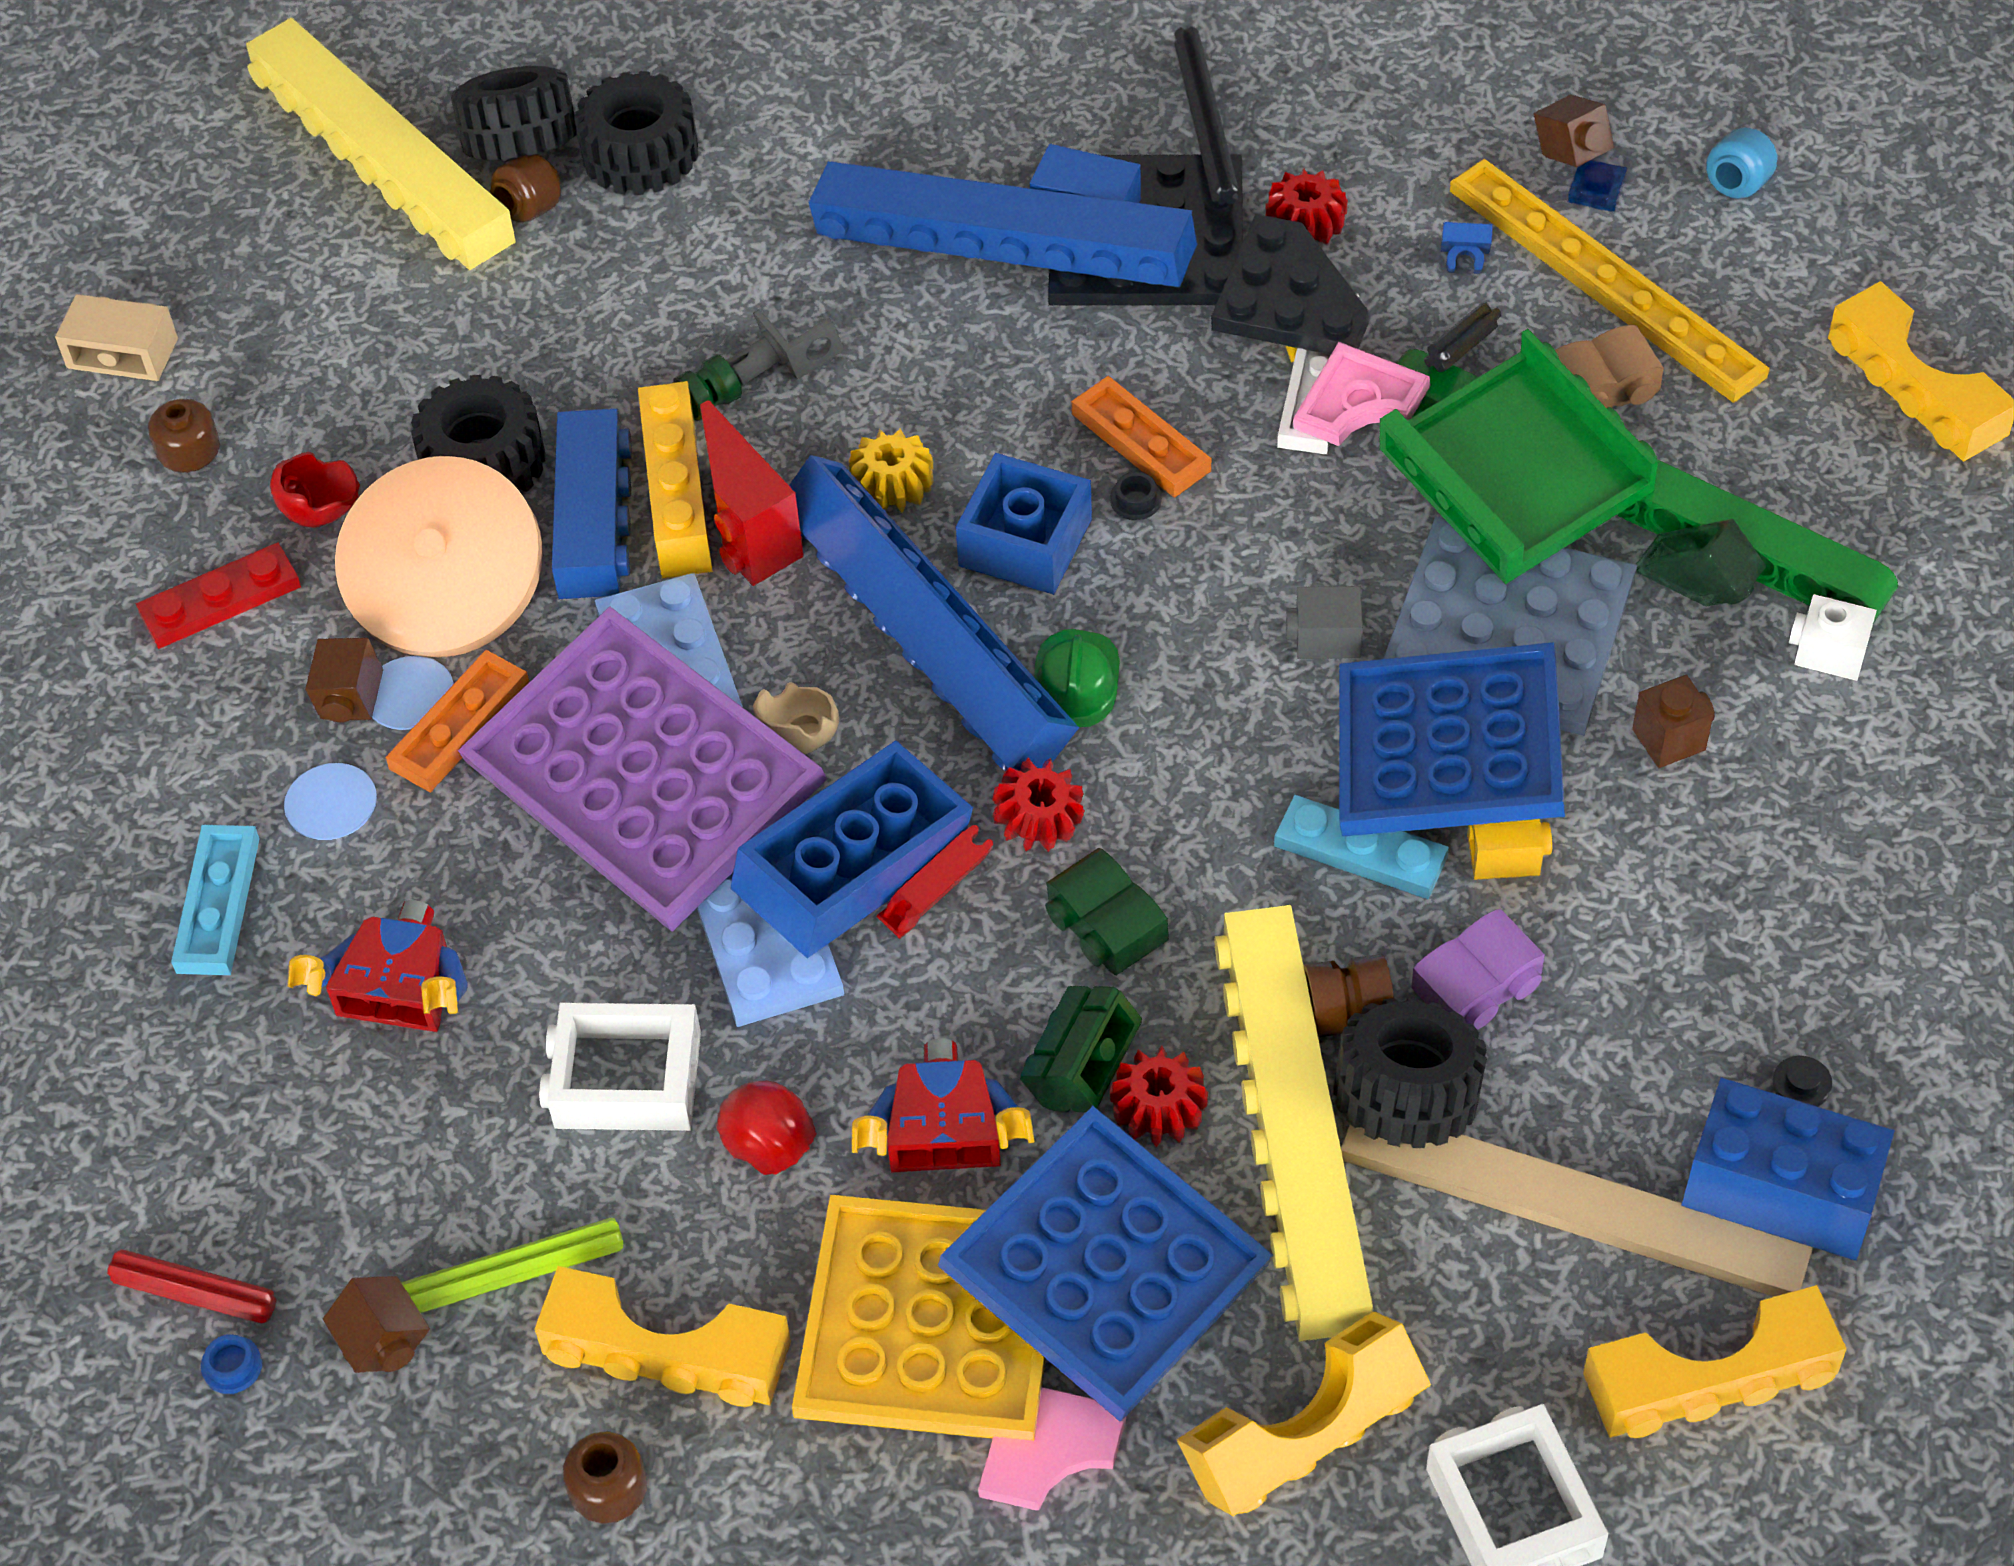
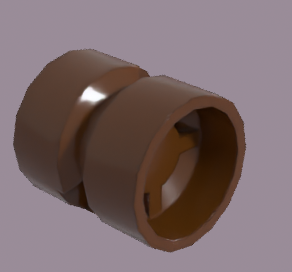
M1383 954L1351 958L1347 968H1340L1334 960L1303 965L1318 1037L1342 1034L1344 1027H1347L1348 1019L1354 1013L1361 1014L1362 1007L1371 1003L1382 1005L1384 999L1394 998L1390 972Z

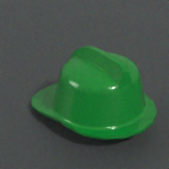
M1078 629L1062 630L1051 635L1040 645L1036 656L1034 678L1079 728L1091 727L1103 721L1113 710L1117 697L1120 666L1118 649L1109 638L1102 634Z

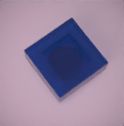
M1594 160L1582 164L1576 169L1569 190L1568 203L1615 213L1626 180L1627 168Z

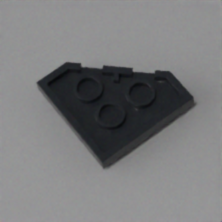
M1255 214L1211 315L1212 331L1330 355L1338 342L1359 349L1368 326V309L1312 235L1300 222Z

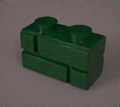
M1068 986L1057 1008L1050 1014L1048 1024L1034 1049V1053L1026 1059L1020 1080L1042 1107L1061 1112H1069L1072 1109L1074 1112L1085 1113L1092 1106L1097 1109L1120 1066V1062H1122L1142 1024L1141 1016L1123 993L1114 986H1094L1093 989L1088 986Z

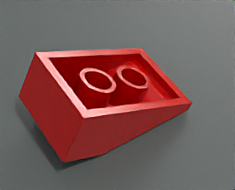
M707 400L700 404L717 507L714 521L721 533L723 546L719 548V553L725 566L732 574L736 575L740 572L752 586H755L804 557L796 494L721 412Z

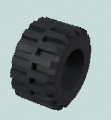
M520 66L496 70L466 81L451 93L462 152L468 157L487 161H506L526 154L527 156L539 155L562 146L577 135L575 113L567 74L560 69L546 66Z
M629 71L620 73V76L616 78L609 76L602 79L600 86H591L586 91L587 97L580 98L577 104L578 111H575V124L582 162L591 180L597 179L598 185L604 189L613 185L614 193L625 194L628 189L633 190L634 195H644V189L652 188L653 192L656 193L664 190L663 184L667 182L672 186L680 182V173L684 175L689 174L693 169L692 162L697 161L698 140L691 98L688 92H683L681 84L677 81L669 82L668 76L662 74L652 76L649 71H640L639 74H630Z
M470 375L469 380L460 381V378L450 380V385L445 388L438 386L431 391V399L423 398L418 405L419 413L413 414L411 421L413 427L411 434L418 460L437 456H453L474 460L498 471L510 480L518 490L521 489L524 492H528L534 486L532 477L540 478L543 472L542 462H545L546 453L537 411L531 396L527 391L521 392L518 384L513 381L503 384L502 377L493 375L489 379H482L481 375ZM488 438V440L483 442L467 444L478 439Z
M1395 998L1384 999L1382 1005L1371 1003L1362 1007V1013H1354L1348 1019L1347 1027H1344L1333 1085V1095L1337 1096L1336 1106L1339 1112L1347 1114L1346 1121L1354 1128H1364V1135L1374 1140L1378 1138L1388 1140V1145L1400 1147V1143L1411 1144L1412 1148H1425L1426 1143H1433L1439 1146L1448 1143L1449 1136L1458 1138L1465 1133L1466 1125H1471L1475 1118L1487 1061L1485 1057L1486 1045L1484 1040L1478 1039L1479 1031L1473 1024H1464V1017L1456 1011L1448 1012L1443 1010V1005L1434 1002L1430 1004L1421 1003L1419 999L1407 998L1406 1001H1397Z

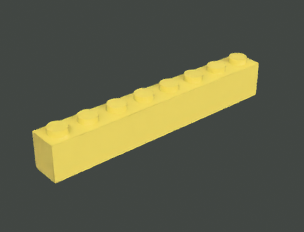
M292 17L246 43L251 63L248 64V71L256 85L261 89L268 87L286 112L294 111L300 116L303 125L312 136L320 134L327 141L332 153L339 160L347 159L352 163L360 179L367 185L374 183L381 190L386 202L394 210L401 208L406 212L415 229L422 235L429 233L449 260L456 258L468 270H472L516 242L509 210Z
M1291 905L1224 913V935L1215 936L1214 939L1216 960L1219 970L1229 969L1231 983L1223 984L1225 1008L1228 1017H1238L1240 1031L1232 1032L1234 1056L1237 1066L1247 1065L1249 1080H1242L1241 1082L1243 1104L1246 1115L1256 1114L1259 1129L1251 1130L1253 1158L1255 1165H1266L1268 1180L1260 1182L1263 1211L1265 1216L1275 1215L1278 1232L1270 1233L1273 1264L1275 1269L1285 1267L1288 1285L1280 1286L1284 1321H1295L1299 1341L1334 1337L1370 1314L1373 1310L1292 907Z

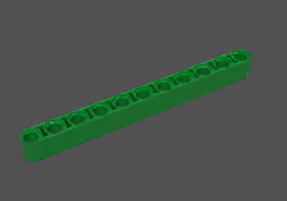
M1418 349L1407 350L1396 362L1398 365L1430 376V387L1413 417L1477 379L1478 376L1455 365H1452L1445 372L1439 373L1434 366L1428 368L1425 365L1424 358L1429 353ZM1658 460L1655 491L1617 515L1810 606L1813 594L1875 609L1877 610L1874 618L1875 622L1898 588V580L1895 574L1881 562Z

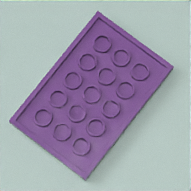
M610 606L458 750L467 764L671 932L733 873L738 847L800 806L827 780L824 771L818 764Z

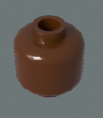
M526 154L512 159L499 166L492 174L490 194L509 210L511 220L515 222L532 221L553 209L559 202L561 195L559 174L555 167L540 155L527 156Z
M180 398L171 400L159 406L150 417L148 423L149 437L157 459L165 468L174 472H193L209 465L217 456L220 448L218 432L211 412L203 403L194 399Z
M609 1431L591 1433L578 1440L568 1451L563 1464V1482L575 1511L588 1521L600 1524L616 1523L631 1516L642 1504L647 1490L646 1471L642 1457L635 1444L626 1437Z

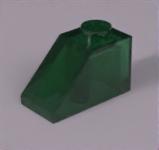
M1734 519L1658 534L1635 564L1637 565L1636 573L1706 607L1724 603L1735 605L1745 600L1753 592V584L1766 568L1765 563Z

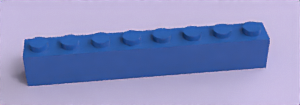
M828 161L808 202L817 234L832 239H844L880 246L886 245L922 252H935L966 258L1005 262L1013 265H1026L1180 287L1197 246L1192 210Z
M810 455L789 486L796 494L801 537L809 540L818 550L816 553L818 560L841 576L846 582L844 585L846 592L856 601L868 607L875 615L873 618L874 624L882 632L896 639L904 649L902 655L905 660L915 668L923 671L933 682L931 686L933 692L940 699L957 709L963 716L961 720L962 725L971 734L985 741L993 751L992 759L1000 768L1006 771L1011 767L1020 771L1022 762L1028 757L1037 768H1042L1044 762L1050 758L1053 763L1079 729L1076 723L844 464Z

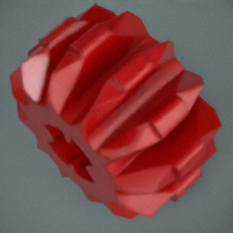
M1303 167L1300 175L1295 176L1285 172L1281 182L1272 183L1268 195V203H1266L1265 216L1300 222L1315 240L1317 239L1319 242L1328 245L1332 235L1341 234L1345 224L1348 200L1346 199V193L1341 191L1339 179H1327L1323 170L1315 175L1308 174Z
M1029 757L1022 762L1020 771L1009 767L1003 774V784L995 787L992 796L993 804L996 805L993 812L994 824L1006 825L1004 831L1006 841L1018 836L1024 838L1023 847L1026 852L1033 847L1035 841H1040L1047 852L1055 847L1057 839L1068 842L1073 837L1074 826L1080 824L1084 816L1085 810L1079 804L1084 795L1082 786L1070 784L1073 776L1071 769L1058 774L1054 772L1051 758L1044 762L1042 768H1037Z
M1161 1045L1156 1052V1057L1149 1058L1138 1049L1136 1055H1134V1065L1120 1062V1066L1116 1071L1117 1081H1114L1113 1085L1110 1086V1101L1113 1102L1114 1119L1117 1125H1129V1135L1134 1140L1149 1132L1151 1133V1142L1157 1148L1162 1141V1134L1169 1133L1180 1144L1182 1138H1184L1185 1128L1198 1130V1126L1202 1122L1201 1111H1204L1205 1107L1208 1106V1091L1203 1086L1204 1074L1201 1068L1189 1067V1059L1186 1057L1185 1052L1170 1059L1167 1058V1053Z

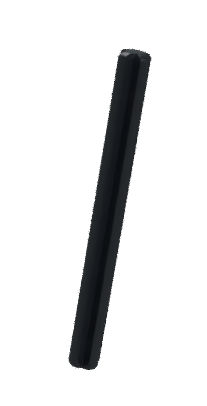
M1193 26L1187 29L1179 27L1174 33L1176 39L1174 45L1212 201L1219 206L1224 203L1232 205L1238 199V185L1199 31Z

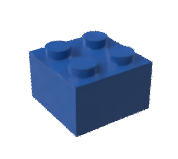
M995 453L956 525L958 566L1054 595L1092 521L1091 480Z

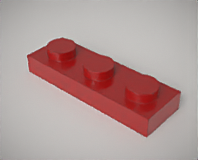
M279 542L135 604L155 645L160 649L301 588L298 575Z

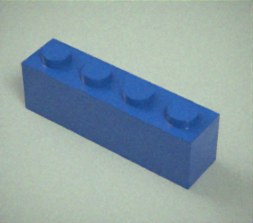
M618 409L557 412L552 572L558 599L615 595L620 593L621 576L630 575L629 550L627 545H621V537L630 536L631 534L629 507L622 506V498L631 497L629 467H623V459L632 458V440L630 429H621Z

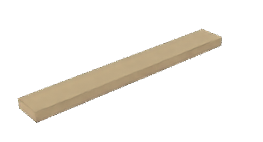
M1350 1124L1341 1146V1153L1345 1162L1773 1297L1801 1290L1813 1248L1681 1206L1682 1203L1465 1135H1461L1458 1138L1449 1136L1448 1143L1439 1146L1433 1143H1426L1425 1148H1412L1411 1144L1400 1143V1147L1388 1145V1140L1382 1138L1374 1140L1364 1135V1128H1354Z

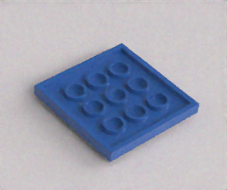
M1554 642L1339 664V823L1342 837L1565 817L1557 665Z
M1092 1106L941 1254L938 1267L1121 1422L1265 1270L1273 1254Z

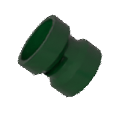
M719 354L703 361L701 369L695 372L685 371L673 379V383L688 381L693 418L696 421L702 420L700 404L709 400L714 406L720 403L728 405L741 398L742 395L741 385L734 370Z

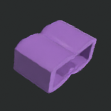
M1497 909L1474 922L1458 938L1442 944L1425 956L1413 968L1411 988L1426 1004L1434 1002L1443 1005V1010L1448 1012L1456 1011L1464 1017V1024H1473L1478 1030L1494 1018L1498 1012L1499 1004L1506 1002L1513 996L1517 1000H1521L1538 987L1542 980L1541 975L1545 954L1501 909Z

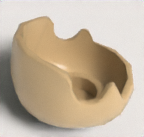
M789 682L784 691L777 696H771L766 689H763L759 692L752 706L757 719L803 754L811 753L828 743L836 733L839 724V713L833 697L818 687H798L793 682Z

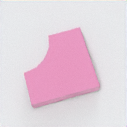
M1338 342L1293 418L1294 429L1340 446L1352 432L1368 424L1379 423L1381 417L1394 409H1397L1409 420L1413 417L1430 387V376Z
M1041 1388L1035 1440L993 1436L978 1489L979 1497L1039 1511L1048 1491L1065 1476L1087 1468L1113 1469L1127 1416L1120 1422L1092 1398Z

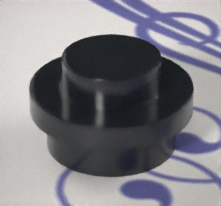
M1142 472L1126 473L1117 480L1111 490V506L1115 513L1125 519H1146L1154 515L1160 508L1161 491L1151 476Z
M1802 1055L1788 1057L1780 1062L1775 1069L1772 1081L1773 1089L1777 1095L1817 1107L1828 1099L1832 1089V1077L1829 1070L1820 1061Z

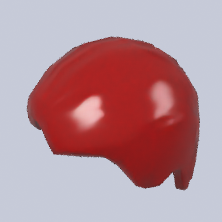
M304 452L281 461L276 465L271 474L270 490L276 506L286 518L304 527H321L338 520L350 511L359 498L360 483L353 468L344 460L323 462L316 459L314 453Z
M751 1081L734 1089L728 1095V1098L721 1103L717 1115L716 1129L725 1149L734 1159L738 1158L748 1162L763 1175H776L797 1164L804 1153L809 1150L810 1144L814 1142V1138L817 1135L813 1120L803 1105L802 1100L785 1086L774 1081Z

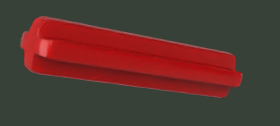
M124 1249L114 1253L107 1269V1274L114 1284L257 1323L268 1322L277 1303V1298L274 1297V1292L271 1289Z

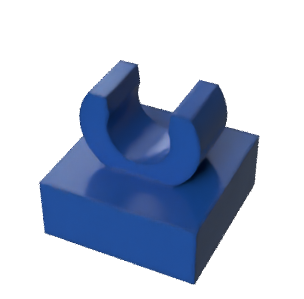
M1443 222L1441 252H1448L1446 269L1449 273L1455 272L1456 259L1461 255H1468L1473 259L1474 274L1481 273L1484 265L1483 254H1489L1492 244L1493 224Z

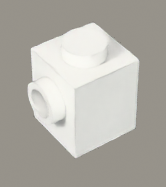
M1813 594L1808 614L1797 612L1789 643L1799 646L1794 665L1857 681L1877 610Z

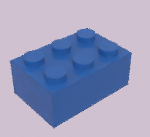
M1720 1078L1693 1160L1681 1206L1857 1261L1873 1212L1895 1130Z

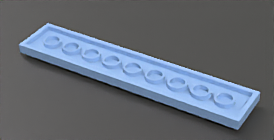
M695 573L595 600L598 616L609 606L742 707ZM733 873L697 907L737 1027L844 996L843 984L829 945L827 944L807 959L730 889Z

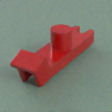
M973 825L959 834L893 895L887 907L877 914L876 917L899 939L911 931L929 909L977 867L990 853L993 847V840L987 839L981 845H976L972 841L978 835L979 827L977 825Z

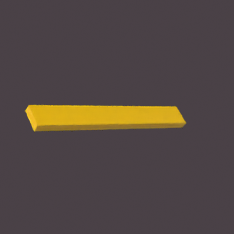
M1485 158L1450 181L1449 192L1626 324L1637 325L1645 338L1732 403H1735L1768 378L1770 369L1768 366Z

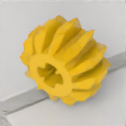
M879 428L876 439L861 437L859 449L852 450L849 458V470L884 510L889 505H896L897 509L903 514L906 501L921 505L922 498L924 497L923 492L931 491L933 484V457L930 454L929 448L923 447L919 435L906 438L901 428L894 435H885Z

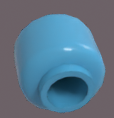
M1748 127L1734 129L1712 148L1707 157L1706 172L1709 181L1717 191L1727 197L1745 198L1757 192L1772 177L1777 167L1778 155L1772 141L1759 130Z

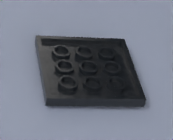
M1201 154L1101 155L1141 165V200L1139 203L1192 210L1197 242L1196 249L1180 287L1049 269L1048 306L1216 305L1243 244L1242 154H1230L1238 185V199L1232 205L1224 203L1221 206L1212 201Z

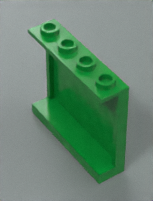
M1528 328L1521 335V352L1423 412L1407 420L1397 409H1394L1380 418V450L1505 584L1655 491L1658 459L1651 446L1643 440L1638 441L1624 426L1620 415L1613 408H1606L1592 394L1585 379L1578 374L1573 375L1560 361L1555 349L1549 343L1541 342Z

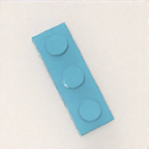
M1294 795L1274 839V847L1428 900L1448 858L1449 850L1448 846L1404 831L1342 837L1339 809L1298 795Z
M201 826L171 961L176 974L231 975L260 839L255 826Z

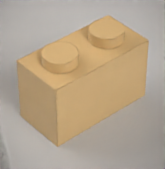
M79 294L75 295L55 336L68 369L159 381L178 340L169 309L166 306Z

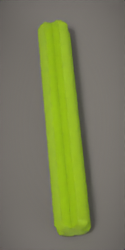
M607 1218L401 1283L419 1312L422 1313L554 1272L557 1266L567 1268L618 1252L623 1249V1238L615 1218Z

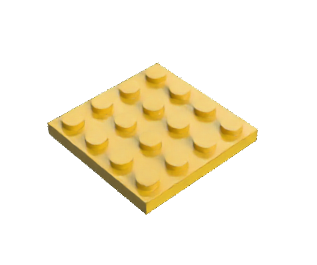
M830 1195L792 1403L794 1418L991 1439L994 1436L1035 1440L1046 1358L938 1267L941 1254L986 1210Z

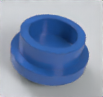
M234 1334L223 1335L213 1340L206 1348L201 1360V1373L205 1382L211 1389L223 1394H234L247 1389L257 1380L262 1369V1357L257 1346L248 1338Z

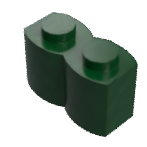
M1097 848L1046 882L1048 902L1045 904L1049 917L1060 930L1065 931L1070 928L1080 938L1079 944L1084 955L1096 967L1103 964L1112 974L1117 976L1169 940L1168 918L1141 887L1132 882L1118 862L1101 848Z

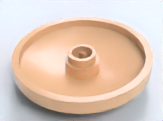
M437 456L411 461L387 472L377 479L360 495L348 512L336 545L335 572L338 587L353 617L373 638L385 646L402 653L422 657H448L466 654L481 648L502 635L514 624L528 606L536 590L542 569L543 549L541 533L536 517L520 491L510 480L493 468L474 460L453 456Z

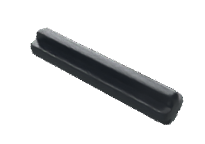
M1486 302L1478 305L1427 347L1429 355L1424 358L1425 365L1428 368L1434 366L1439 373L1449 369L1498 327L1496 320L1502 316L1498 307L1491 309Z

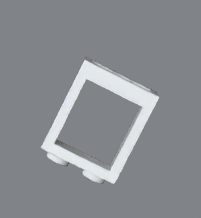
M560 1003L557 1025H549L546 1035L547 1057L552 1059L551 1073L542 1074L540 1081V1104L542 1108H549L554 1129L691 1131L701 1037L696 1006L691 1004ZM576 1038L669 1039L663 1090L570 1089Z
M1544 1404L1524 1410L1523 1407L1509 1408L1496 1415L1491 1420V1423L1469 1431L1466 1427L1451 1429L1440 1435L1433 1444H1430L1426 1470L1472 1566H1581L1603 1557L1608 1532ZM1533 1440L1573 1521L1496 1549L1457 1467Z

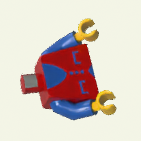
M407 900L403 903L397 920L372 916L363 921L356 934H351L325 956L318 958L311 955H298L291 958L289 961L287 987L294 988L301 984L307 985L308 994L318 996L321 993L322 987L326 986L336 1016L438 1032L442 1007L447 1008L449 1014L458 1013L457 1002L466 993L468 983L457 952L447 947L443 931L436 926H431L434 917L433 908L421 901Z
M945 1038L932 1039L925 1043L923 1047L924 1063H911L901 1066L898 1071L897 1083L885 1087L868 1114L858 1117L852 1122V1153H858V1150L862 1147L877 1148L878 1155L885 1156L887 1154L888 1141L891 1173L1000 1167V1148H1008V1141L1016 1138L1027 1139L1028 1144L1035 1141L1030 1112L1025 1108H1020L998 1081L985 1078L981 1062L976 1060L958 1061L957 1044Z

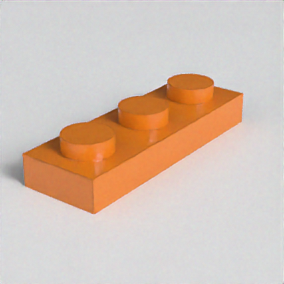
M1110 376L1105 377L1071 401L1072 415L1140 471L1151 476L1155 483L1172 497H1177L1211 472V457Z
M485 650L386 756L389 770L431 793L462 759L458 750L529 683L527 671Z

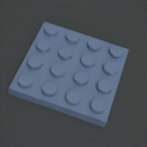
M1435 516L1383 659L1554 642L1560 730L1585 736L1633 586L1637 565L1563 548L1505 584L1444 518Z

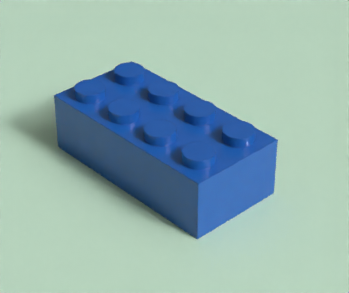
M895 740L738 847L730 889L808 959L889 901L906 882L959 834L968 829L973 807Z

